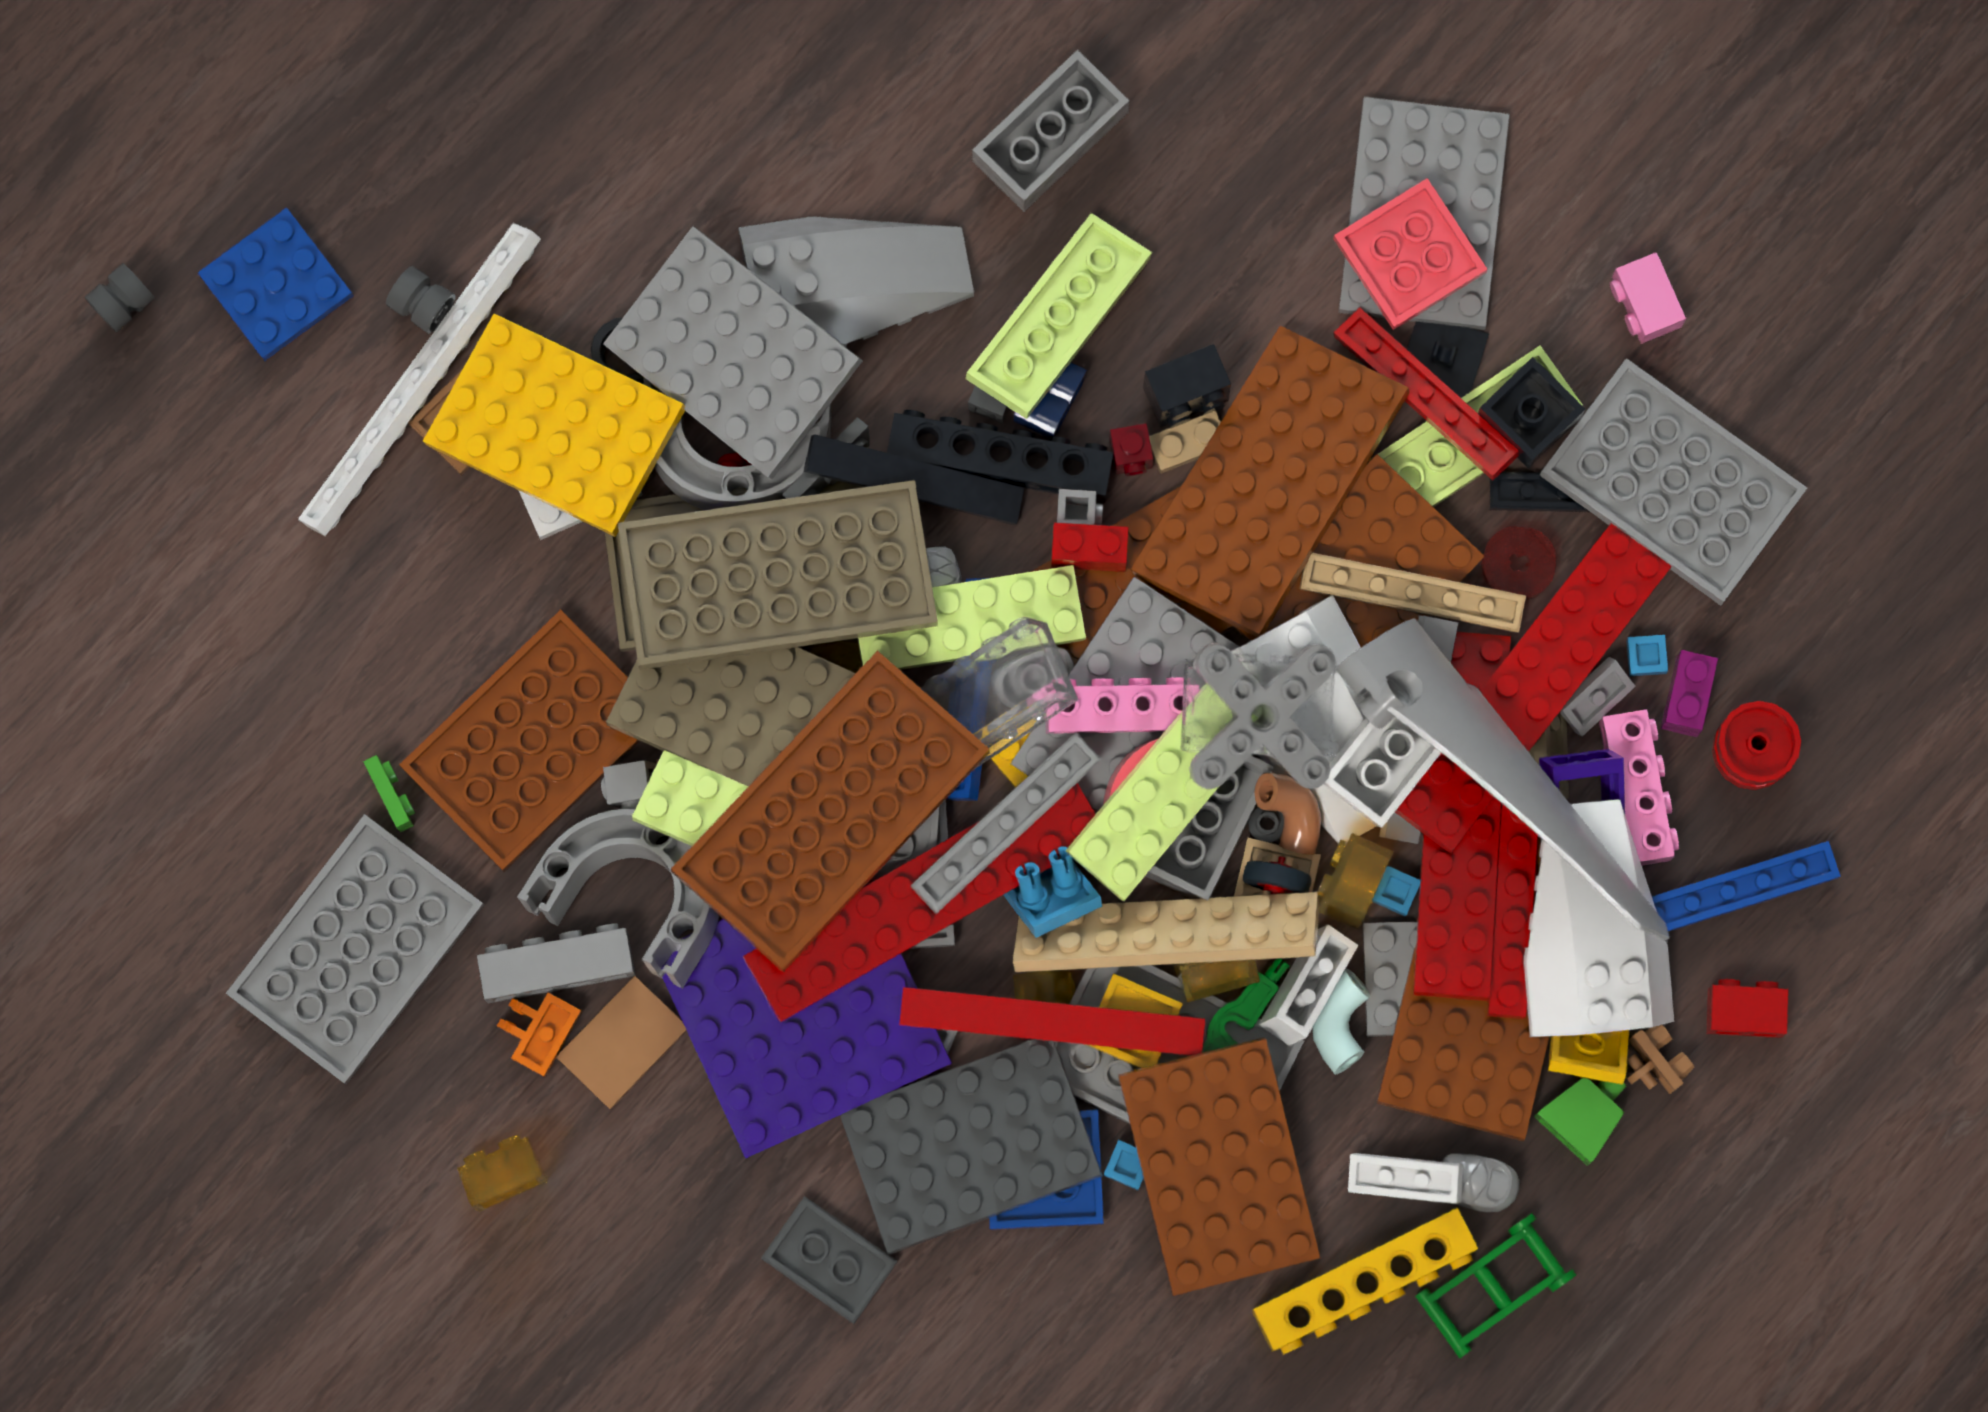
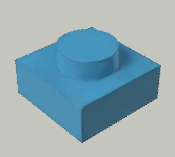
M1665 635L1637 636L1626 639L1629 676L1667 674L1668 663Z
M1387 866L1371 902L1406 917L1420 886V880Z
M1118 1140L1103 1176L1138 1191L1143 1180V1174L1136 1147Z

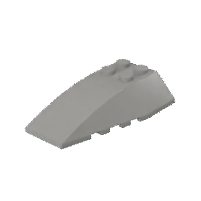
M805 217L738 228L746 268L845 347H847V343L863 338L865 340L878 335V331L897 324L900 326L912 321V317L928 312L930 314L974 296L962 227Z

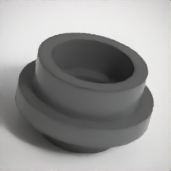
M1260 807L1255 809L1248 822V828L1253 838L1273 843L1281 838L1284 826L1283 814L1279 811L1262 810ZM1263 818H1271L1274 821V828L1264 830L1260 825V821Z

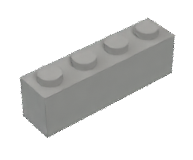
M607 924L596 927L597 933L582 936L581 931L577 930L559 934L560 940L545 942L544 937L524 940L522 941L523 947L508 949L507 944L486 947V954L477 955L484 1000L489 1004L511 1000L512 998L516 999L634 977L636 974L628 931L626 928L619 929L618 924Z

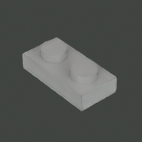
M1608 657L1584 680L1560 714L1576 734L1583 736L1636 686L1615 659Z

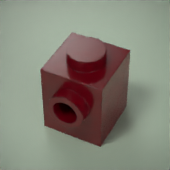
M1147 423L1110 430L1109 441L1111 452H1113L1116 475L1125 473V476H1136L1147 472V469L1152 468L1153 454Z

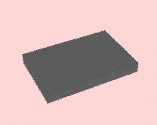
M805 1196L761 1257L767 1264L853 1324L856 1323L898 1262Z

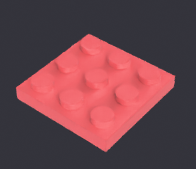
M1428 178L1335 234L1333 238L1393 330L1481 277L1488 270Z

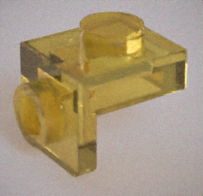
M1069 970L1034 971L1013 975L1015 999L1070 1004L1075 994V984Z

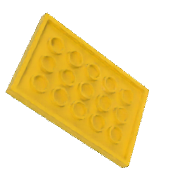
M493 314L423 442L427 446L616 537L619 532L618 523L624 522L684 414L685 405L499 315Z

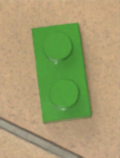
M377 755L363 761L396 828L401 833L413 827L414 825L409 816L415 814V811L406 794L399 796L395 790L393 783L399 780L390 762L387 761L382 764Z

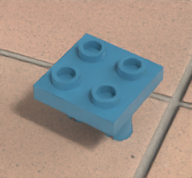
M1068 847L1058 848L1059 860L1056 851H1051L1049 853V861L1052 867L1041 874L1038 865L1029 862L1024 864L1026 875L1022 866H1019L1015 871L1019 886L1003 895L1035 938L1102 907L1100 895L1076 866L1073 857L1065 851Z

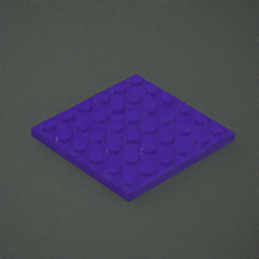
M724 919L718 921L711 942L683 989L674 985L666 973L663 976L666 987L745 1159L952 1063L937 1029L899 1025L903 987L917 988L902 953L781 1023L742 958L745 954L756 948ZM689 934V935H687V936H685V937H683V938H681V939H686V938L690 937L691 934ZM677 951L671 954L664 966H672L678 954Z

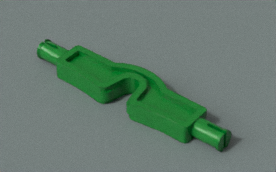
M1276 958L1264 975L1262 973L1256 974L1236 1001L1224 1005L1217 1011L1208 1026L1202 1053L1238 1044L1225 1031V1025L1228 1022H1234L1249 1031L1253 1029L1266 1005L1278 991L1279 987L1276 983L1290 967L1286 962L1275 973L1274 971L1282 962L1281 958Z

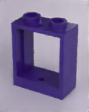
M1610 749L1539 758V766L1558 790L1559 781L1601 775V801L1620 800L1625 813L1624 758Z

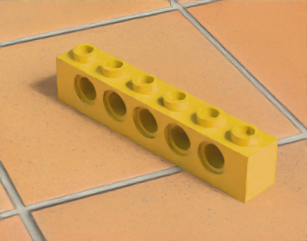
M1456 1208L1253 1309L1252 1313L1271 1351L1274 1352L1281 1349L1284 1355L1304 1345L1301 1338L1312 1332H1315L1317 1338L1337 1329L1335 1321L1346 1315H1349L1351 1321L1371 1312L1369 1304L1380 1298L1387 1304L1405 1295L1406 1293L1402 1287L1416 1281L1418 1286L1421 1287L1439 1278L1437 1270L1449 1264L1455 1270L1473 1261L1471 1253L1478 1250V1247L1459 1209ZM1428 1240H1438L1443 1244L1444 1256L1442 1259L1431 1260L1426 1256L1424 1246ZM1402 1256L1409 1261L1411 1270L1408 1276L1398 1277L1392 1273L1390 1263L1394 1257ZM1362 1273H1369L1374 1276L1377 1282L1375 1292L1371 1294L1360 1292L1356 1285L1357 1277ZM1328 1290L1339 1292L1343 1298L1341 1309L1337 1311L1326 1309L1322 1303L1324 1292ZM1293 1307L1304 1308L1309 1314L1307 1326L1303 1328L1292 1326L1288 1320L1290 1309Z

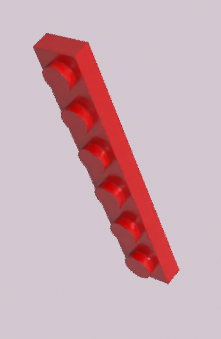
M1361 308L1356 310L1334 331L1335 339L1366 367L1409 388V395L1405 402L1492 481L1519 456V450Z
M1501 803L1491 988L1490 999L1487 1005V1016L1525 1019L1527 1014L1524 955L1525 948H1528L1531 932V929H1528L1530 914L1533 913L1538 834L1503 803Z

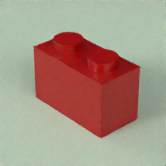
M1054 522L1051 568L1074 565V569L1125 572L1128 527Z
M1720 979L1718 980V985H1712L1708 989L1706 1034L1782 1038L1787 1034L1788 989L1778 988V982L1757 981L1755 987H1743L1740 980Z

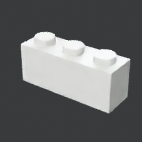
M1329 924L1318 929L1316 956L1296 958L1259 1025L1289 1046L1307 1038L1358 945Z

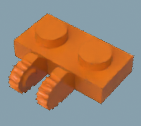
M549 992L538 1011L512 998L508 1006L516 1013L533 1019L526 1032L509 1020L500 1019L497 1027L521 1040L511 1059L546 1077L582 1011Z

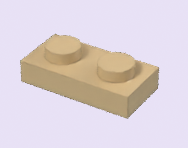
M1216 411L1149 436L1152 454L1160 474L1199 459L1221 423Z

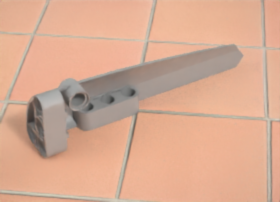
M1415 618L1405 621L1378 636L1350 655L1337 667V672L1356 696L1363 695L1365 697L1359 703V707L1371 724L1382 729L1395 717L1457 764L1517 815L1590 882L1637 929L1652 933L1664 941L1670 938L1666 923L1482 693L1474 685L1466 683Z

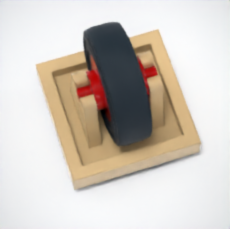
M1247 838L1234 897L1312 892L1321 855L1300 854L1286 850L1277 844Z

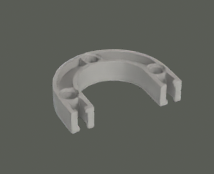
M644 378V385L657 391L656 386ZM831 403L819 419L821 420L813 425L773 479L765 476L753 465L727 467L712 463L700 456L685 438L684 414L654 467L664 483L677 496L702 510L783 499L782 494L804 472L811 436L816 434L831 438ZM738 487L747 489V492L740 496L730 494L733 489Z
M618 809L599 813L582 820L566 830L545 852L519 893L518 899L525 909L536 916L542 911L550 923L558 926L585 882L603 866L625 858H643L662 865L672 874L675 891L674 901L666 921L642 960L652 974L663 978L666 973L674 985L683 989L711 942L719 918L718 913L671 872V868L692 846L670 836L665 843L656 845L661 837L667 835L633 821L632 815L635 809ZM569 868L565 875L555 877L559 870ZM553 890L547 903L541 902L548 891ZM693 929L690 937L679 939L684 931ZM677 951L678 954L672 966H664L671 954Z

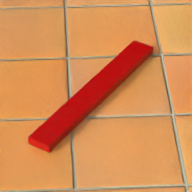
M903 987L899 1025L1192 1056L1202 1053L1205 1018Z

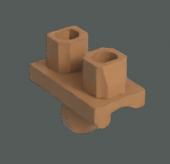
M1663 1025L1649 1028L1645 1032L1641 1029L1628 1040L1645 1062V1065L1636 1054L1632 1055L1627 1059V1062L1635 1073L1627 1079L1631 1085L1641 1079L1650 1090L1658 1084L1649 1072L1652 1071L1668 1094H1671L1684 1084L1682 1080L1691 1072L1694 1065L1683 1052L1679 1053L1669 1062L1665 1060L1659 1049L1669 1043L1672 1037Z

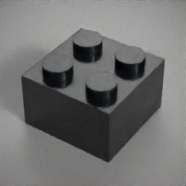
M1212 344L1145 371L1143 389L1160 428L1167 425L1170 428H1174L1191 421V415L1201 411L1206 415L1224 408V402L1229 399L1231 382L1216 347Z
M1532 357L1480 407L1478 414L1519 450L1517 458L1529 469L1581 419L1586 409Z

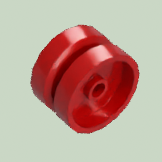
M1755 701L1742 704L1728 714L1714 734L1712 753L1715 766L1724 779L1739 788L1758 790L1771 787L1791 770L1799 757L1801 737L1798 725L1787 711L1774 703ZM1752 740H1757V746L1762 745L1763 749H1754L1751 743Z

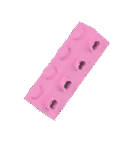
M1187 677L1166 678V685H1151V678L1129 679V685L1114 686V679H1091V686H1076V679L1054 680V687L1045 688L1046 734L1165 732L1199 691L1198 684H1189V678Z
M1647 709L1604 716L1599 722L1603 748L1610 749L1624 758L1625 817L1641 865L1671 861L1675 856L1674 851L1679 850V841L1676 829L1669 828L1667 814L1672 813V804L1669 792L1662 791L1660 778L1665 777V767L1662 756L1655 754L1653 741L1658 740L1656 721L1654 718L1649 719Z

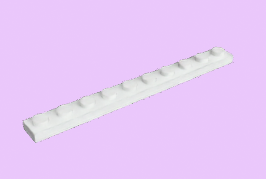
M514 223L511 225L298 518L304 525L326 536L338 524L341 514L349 503L360 494L362 485L373 470L381 465L386 452L394 441L402 436L407 423L415 412L425 404L427 396L436 383L447 374L450 364L458 353L468 345L471 335L479 324L489 316L492 306L497 299L510 287L513 277L524 262L532 257L534 248L541 240L533 231Z

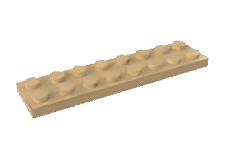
M1318 892L1209 898L1208 901L1200 898L1102 904V907L1035 938L1019 917L1013 965L1015 972L1316 956L1320 905Z

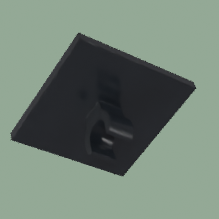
M1416 321L1407 350L1462 398L1472 390L1489 334L1469 327Z

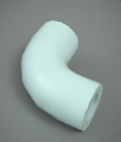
M1349 969L1344 970L1312 1027L1313 1040L1323 1060L1335 1075L1351 1067L1364 1054V1051L1350 1032L1349 1021L1352 1013L1370 998V994L1360 979Z

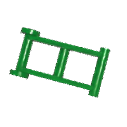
M1533 1213L1508 1230L1512 1236L1438 1290L1431 1293L1426 1288L1415 1296L1459 1359L1472 1350L1468 1345L1469 1342L1546 1287H1549L1553 1293L1577 1275L1573 1269L1567 1273L1564 1271L1531 1225L1536 1220ZM1523 1238L1549 1276L1512 1302L1486 1264ZM1474 1274L1500 1311L1462 1337L1437 1302V1299Z

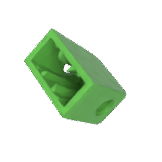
M1583 1077L1541 1109L1534 1118L1588 1166L1596 1158L1624 1114V1111L1613 1101L1626 1088L1625 1083L1621 1085L1600 1081L1596 1086L1588 1078Z

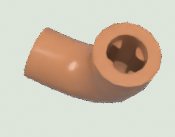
M1262 774L1255 785V801L1262 810L1279 811L1283 814L1284 826L1279 846L1300 854H1315L1321 826V813L1316 796L1309 788L1302 787L1288 775Z

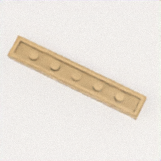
M1312 553L1302 571L1299 586L1301 590L1518 633L1520 630L1526 599L1525 595Z

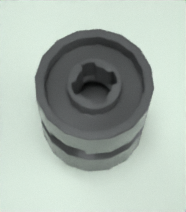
M124 263L108 275L109 283L107 285L98 284L84 297L116 333L132 320L131 312L133 310L140 312L155 299L148 288Z
M410 266L401 274L391 288L385 304L402 317L411 314V321L415 326L427 334H431L452 308L456 296L442 285L434 284L430 286V277L414 266Z

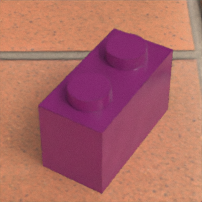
M1685 650L1680 651L1675 660L1660 729L1697 737L1701 733L1718 658Z

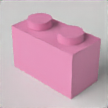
M1657 252L1615 269L1612 276L1613 281L1610 282L1611 291L1618 303L1623 302L1628 313L1625 315L1628 330L1632 336H1638L1641 344L1683 326L1686 317Z

